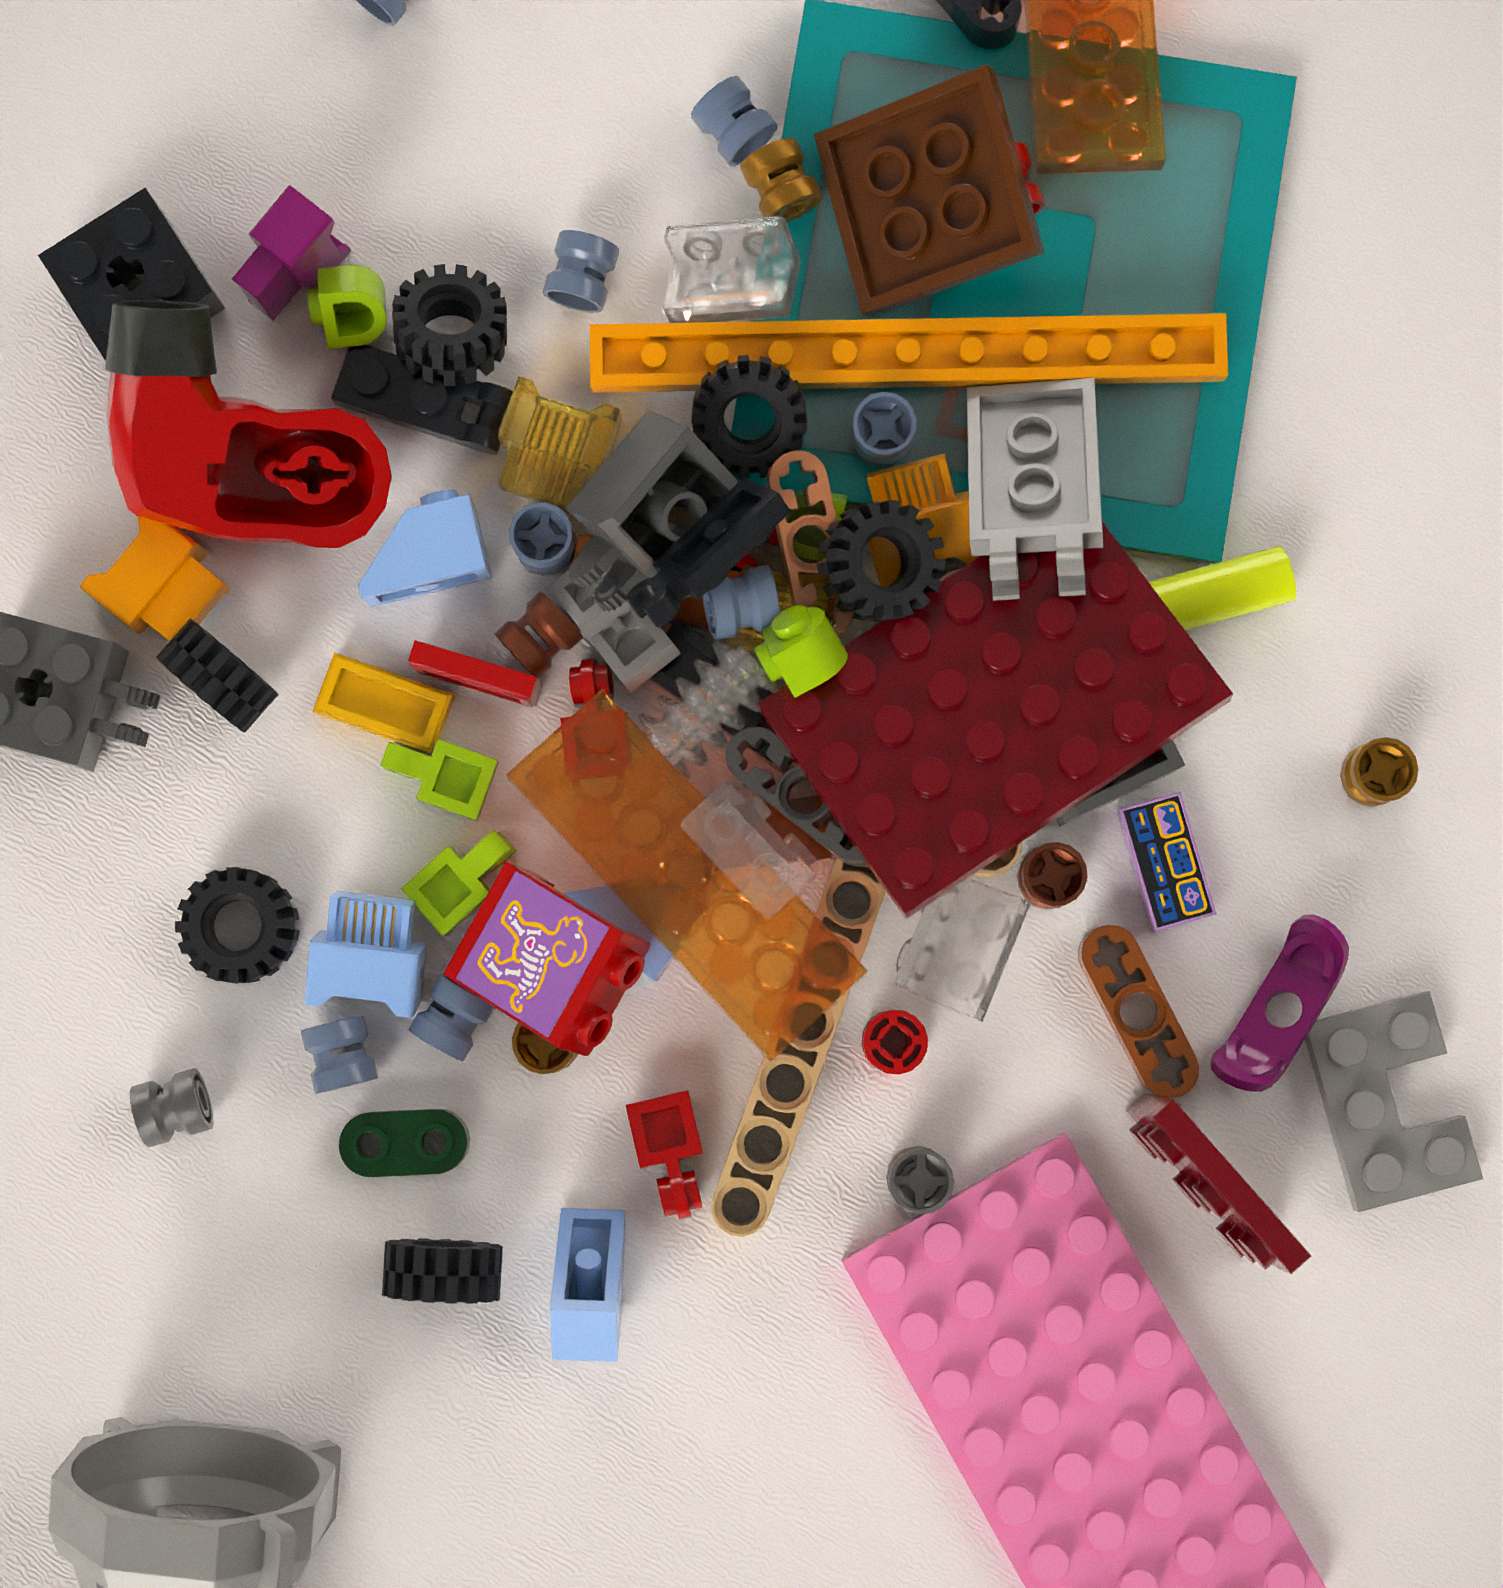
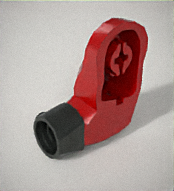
M159 300L118 301L112 304L105 370L111 372L106 416L112 465L128 510L136 516L184 528L213 538L236 542H289L315 548H340L365 536L386 508L392 475L387 450L365 419L338 408L275 409L253 400L230 396L218 397L210 376L217 373L209 306L190 302Z

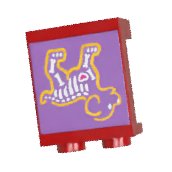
M505 861L443 975L557 1048L588 1056L593 1048L598 1046L608 1035L613 1022L612 1014L625 991L631 988L640 978L645 965L644 957L650 948V943L637 935L621 929L553 888L555 886L553 883L538 874Z

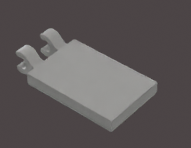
M1095 378L967 387L970 547L972 556L990 555V579L992 581L993 601L1020 599L1018 553L1056 551L1059 596L1086 595L1083 549L1103 548Z

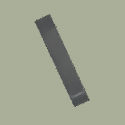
M748 727L733 736L727 746L726 762L731 773L742 785L842 862L856 867L867 866V863L855 846L850 851L844 848L848 839L843 831L829 821L825 833L817 830V827L832 817V813L824 802L818 810L809 814H801L791 808L789 803L791 789L796 783L807 779L798 765L788 770L781 777L774 794L769 793L767 789L777 782L767 772L756 766L749 773L744 771L747 768L748 762L742 754L749 746L759 750L765 744L770 745L766 755L783 772L786 771L789 761L796 763L777 735L763 727Z

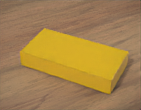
M334 652L313 712L432 755L437 739L441 738L455 696L452 693Z

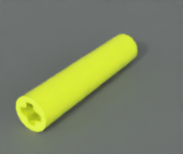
M1281 546L1149 582L1185 631L1295 601L1296 584L1289 558Z

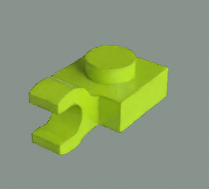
M437 739L431 756L388 742L380 766L388 771L421 781L422 783L416 797L418 801L478 821L499 761Z
M493 830L463 858L453 847L447 846L409 880L401 890L410 900H416L415 906L442 936L447 937L482 905L490 890L482 879L499 868L517 850L501 832L497 833Z

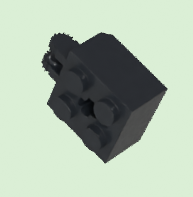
M143 188L38 255L105 361L112 304L114 302L159 300L198 303L209 306L210 318L226 309L171 222L146 188ZM137 278L141 284L134 290L129 291L127 285L131 280Z

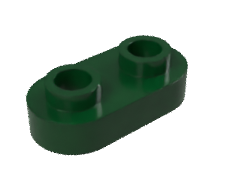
M446 1109L363 1113L354 1117L345 1125L339 1138V1152L344 1164L352 1172L363 1177L445 1173L457 1167L464 1160L470 1146V1134L465 1122L457 1114ZM431 1129L441 1131L446 1138L445 1149L440 1154L430 1153L425 1148L424 1137ZM368 1132L376 1134L382 1143L381 1151L375 1157L366 1156L360 1148L361 1138Z

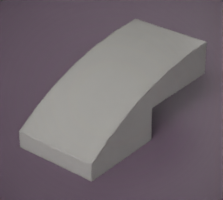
M567 571L549 585L548 588L630 693L681 654L661 628L656 627L648 615L644 618L638 617L627 601L621 607L616 608L615 611L611 610L610 612L607 610L604 612L593 600L594 589L598 587V583L603 581V577L607 572L602 574V578H599L597 583H593L591 587L586 586L583 588L582 586L579 587L568 576L570 572Z

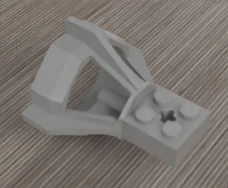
M123 1417L108 1419L104 1422L103 1433L83 1437L53 1474L48 1531L58 1554L72 1564L80 1588H292V1583L298 1582L317 1544L336 1518L341 1448L330 1440L301 1445L279 1431L178 1419L137 1427ZM181 1505L210 1506L242 1511L254 1516L221 1520L170 1519L157 1517L156 1507Z

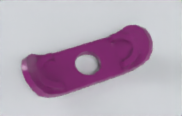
M1303 915L1291 924L1284 947L1228 1040L1212 1055L1210 1065L1216 1077L1237 1089L1250 1092H1263L1272 1087L1281 1078L1344 973L1349 956V946L1345 936L1336 925L1317 915ZM1280 993H1292L1299 997L1302 1003V1014L1299 1020L1285 1028L1272 1025L1266 1016V1008L1269 1001Z

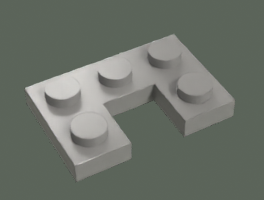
M1430 991L1415 993L1316 1020L1305 1041L1353 1211L1362 1212L1483 1179L1466 1116L1458 1115L1402 1130L1386 1074L1387 1069L1447 1054Z

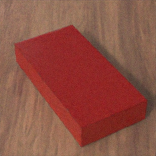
M414 640L408 662L411 664L410 666L419 674L531 708L533 705H537L543 686L536 676Z

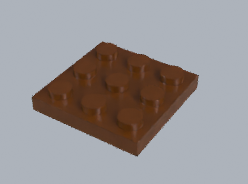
M987 64L813 134L861 314L873 317L1045 253L995 70Z

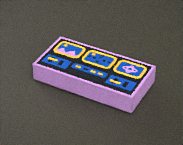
M1181 792L1118 809L1116 812L1151 931L1156 932L1217 915Z

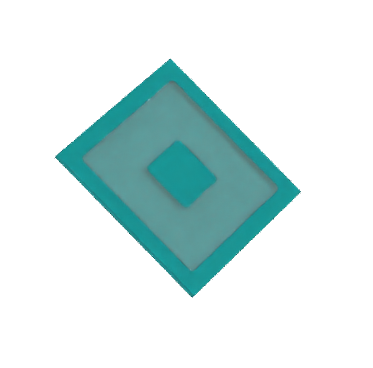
M805 0L781 139L794 138L797 140L804 155L802 167L807 176L816 179L823 194V199L814 209L791 222L778 226L766 225L750 322L1226 313L1228 377L1224 382L1095 384L1102 522L1123 549L1213 564L1222 562L1297 77L1017 32L1014 39L1004 47L985 49L973 44L952 21L821 0ZM987 64L995 70L1014 142H1021L1027 145L1032 161L1028 181L1040 186L1045 207L1035 215L1045 253L876 316L869 317L861 314L813 134ZM977 386L802 389L803 399L806 402L807 432L803 435V446L800 451H806L815 455L823 463L831 492L847 495L846 503L860 506L873 503L867 474L886 468L872 467L862 462L854 452L851 443L853 416L859 403L869 395L879 392L895 393L906 399L911 405L917 420L912 448L907 457L897 465L945 453L955 494L969 491L967 387ZM748 394L737 397L731 433L745 440H753L764 436L771 429L775 418L770 404L757 395ZM790 463L789 474L780 479L782 490L791 489L794 492L814 483L812 473H801L797 463ZM729 471L738 481L741 480L738 479V472ZM759 472L749 473V480L766 487V478L761 479Z

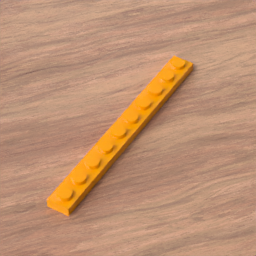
M1226 313L590 324V387L592 393L699 391L701 380L708 371L713 374L717 370V364L726 359L729 364L738 362V356L749 355L750 361H759L760 356L770 358L771 365L777 368L782 364L790 371V378L793 381L797 380L802 389L990 386L1095 378V384L1224 382L1228 377Z

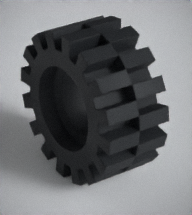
M445 264L434 265V276L429 277L425 270L421 269L414 273L415 285L405 280L399 286L400 296L395 295L392 303L394 344L399 360L405 359L406 369L414 375L422 368L423 381L432 384L437 374L444 375V386H455V376L463 375L467 385L477 381V369L487 376L494 371V360L501 363L505 355V346H507V304L505 297L501 298L500 287L495 281L487 285L486 274L477 270L472 278L467 277V266L456 264L455 274H446ZM451 315L468 319L474 323V326L463 333L446 335L430 330L426 327V324L438 317Z
M749 355L738 356V362L731 364L726 359L717 364V370L713 374L709 371L701 380L699 391L696 390L691 418L693 433L728 471L738 472V479L743 477L749 479V473L758 472L761 479L766 478L768 470L775 460L788 452L801 450L803 446L802 438L807 432V413L802 388L797 380L793 381L790 378V371L782 364L779 368L771 365L770 358L760 356L759 361H750ZM742 395H757L765 399L773 409L775 415L773 425L760 438L753 440L738 438L729 431L725 424L724 413L727 406L735 398Z
M894 500L880 503L877 501L844 512L840 515L842 520L832 522L825 532L831 535V538L820 542L818 553L826 554L827 559L826 562L817 564L818 576L828 574L831 583L822 586L827 597L837 595L840 598L834 606L841 612L854 611L852 617L861 621L873 619V622L907 617L914 614L913 610L922 609L931 602L926 595L938 592L942 581L933 578L934 573L945 571L946 559H935L934 550L944 548L941 537L929 538L927 532L934 528L935 525L929 518L917 520L916 516L920 510L912 505L899 507L900 501ZM875 536L890 540L897 547L901 559L900 573L897 579L887 587H881L869 581L861 566L862 550L865 544Z
M191 618L156 656L158 661L179 678L186 687L191 689L218 714L244 733L279 695L257 673Z
M226 867L224 871L214 870L205 874L207 879L202 882L195 881L188 888L191 895L187 900L181 899L177 910L183 912L181 921H175V932L181 933L183 942L178 943L182 954H188L191 959L189 964L196 971L204 972L207 974L206 977L215 981L237 984L253 983L260 981V978L273 975L280 970L277 966L282 961L289 960L293 954L290 950L292 942H298L299 930H295V920H299L297 908H293L290 903L291 895L287 889L281 888L277 884V880L251 869ZM234 901H245L255 907L260 915L262 925L256 942L249 948L241 951H232L224 947L217 939L214 928L215 919L219 911L225 905Z
M418 1238V1240L400 1239L385 1241L382 1296H388L387 1298L402 1299L403 1301L419 1300L424 1303L445 1302V1304H457V1302L475 1304L478 1302L489 1303L499 1301L503 1246L488 1242L452 1241L451 1239L431 1240Z

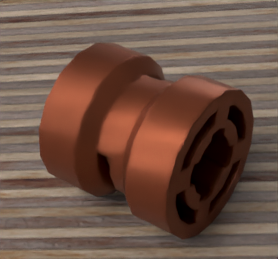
M542 591L537 593L527 603L526 613L518 621H507L494 633L532 676L538 677V679L551 668L552 658L560 650H571L584 638L575 625ZM529 625L549 648L545 651L524 627Z
M1060 842L1045 843L1028 853L1020 863L1017 874L1018 887L1024 898L1032 905L1043 909L1060 908L1076 900L1083 892L1088 878L1087 866L1081 854L1070 845Z

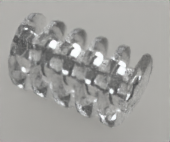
M718 640L711 644L719 661L716 666L699 658L693 662L701 680L698 684L678 676L674 681L682 699L676 702L660 694L656 698L664 715L660 721L643 712L638 716L651 743L675 768L689 779H691L684 760H688L700 767L705 766L709 762V756L704 748L703 741L717 748H724L728 744L721 727L722 723L736 730H742L746 726L745 719L739 708L740 705L755 712H760L758 703L762 701V698L757 689L758 687L774 694L782 688L777 681L772 682L761 663L739 642H737L734 648Z

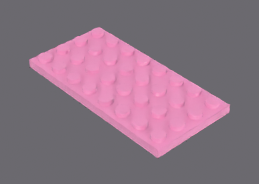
M1063 1132L954 1194L937 1211L919 1214L841 1259L1025 1588H1326L1066 1133Z

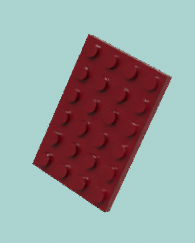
M1103 522V548L1083 549L1086 595L1059 596L1056 551L1018 553L1020 599L993 601L992 581L990 579V555H983L943 580L938 592L927 594L926 596L931 602L924 608L913 610L914 614L907 617L884 620L845 645L844 648L848 654L847 661L842 669L829 680L796 698L786 684L758 703L759 711L905 919L923 909L1229 703L1232 699V691Z

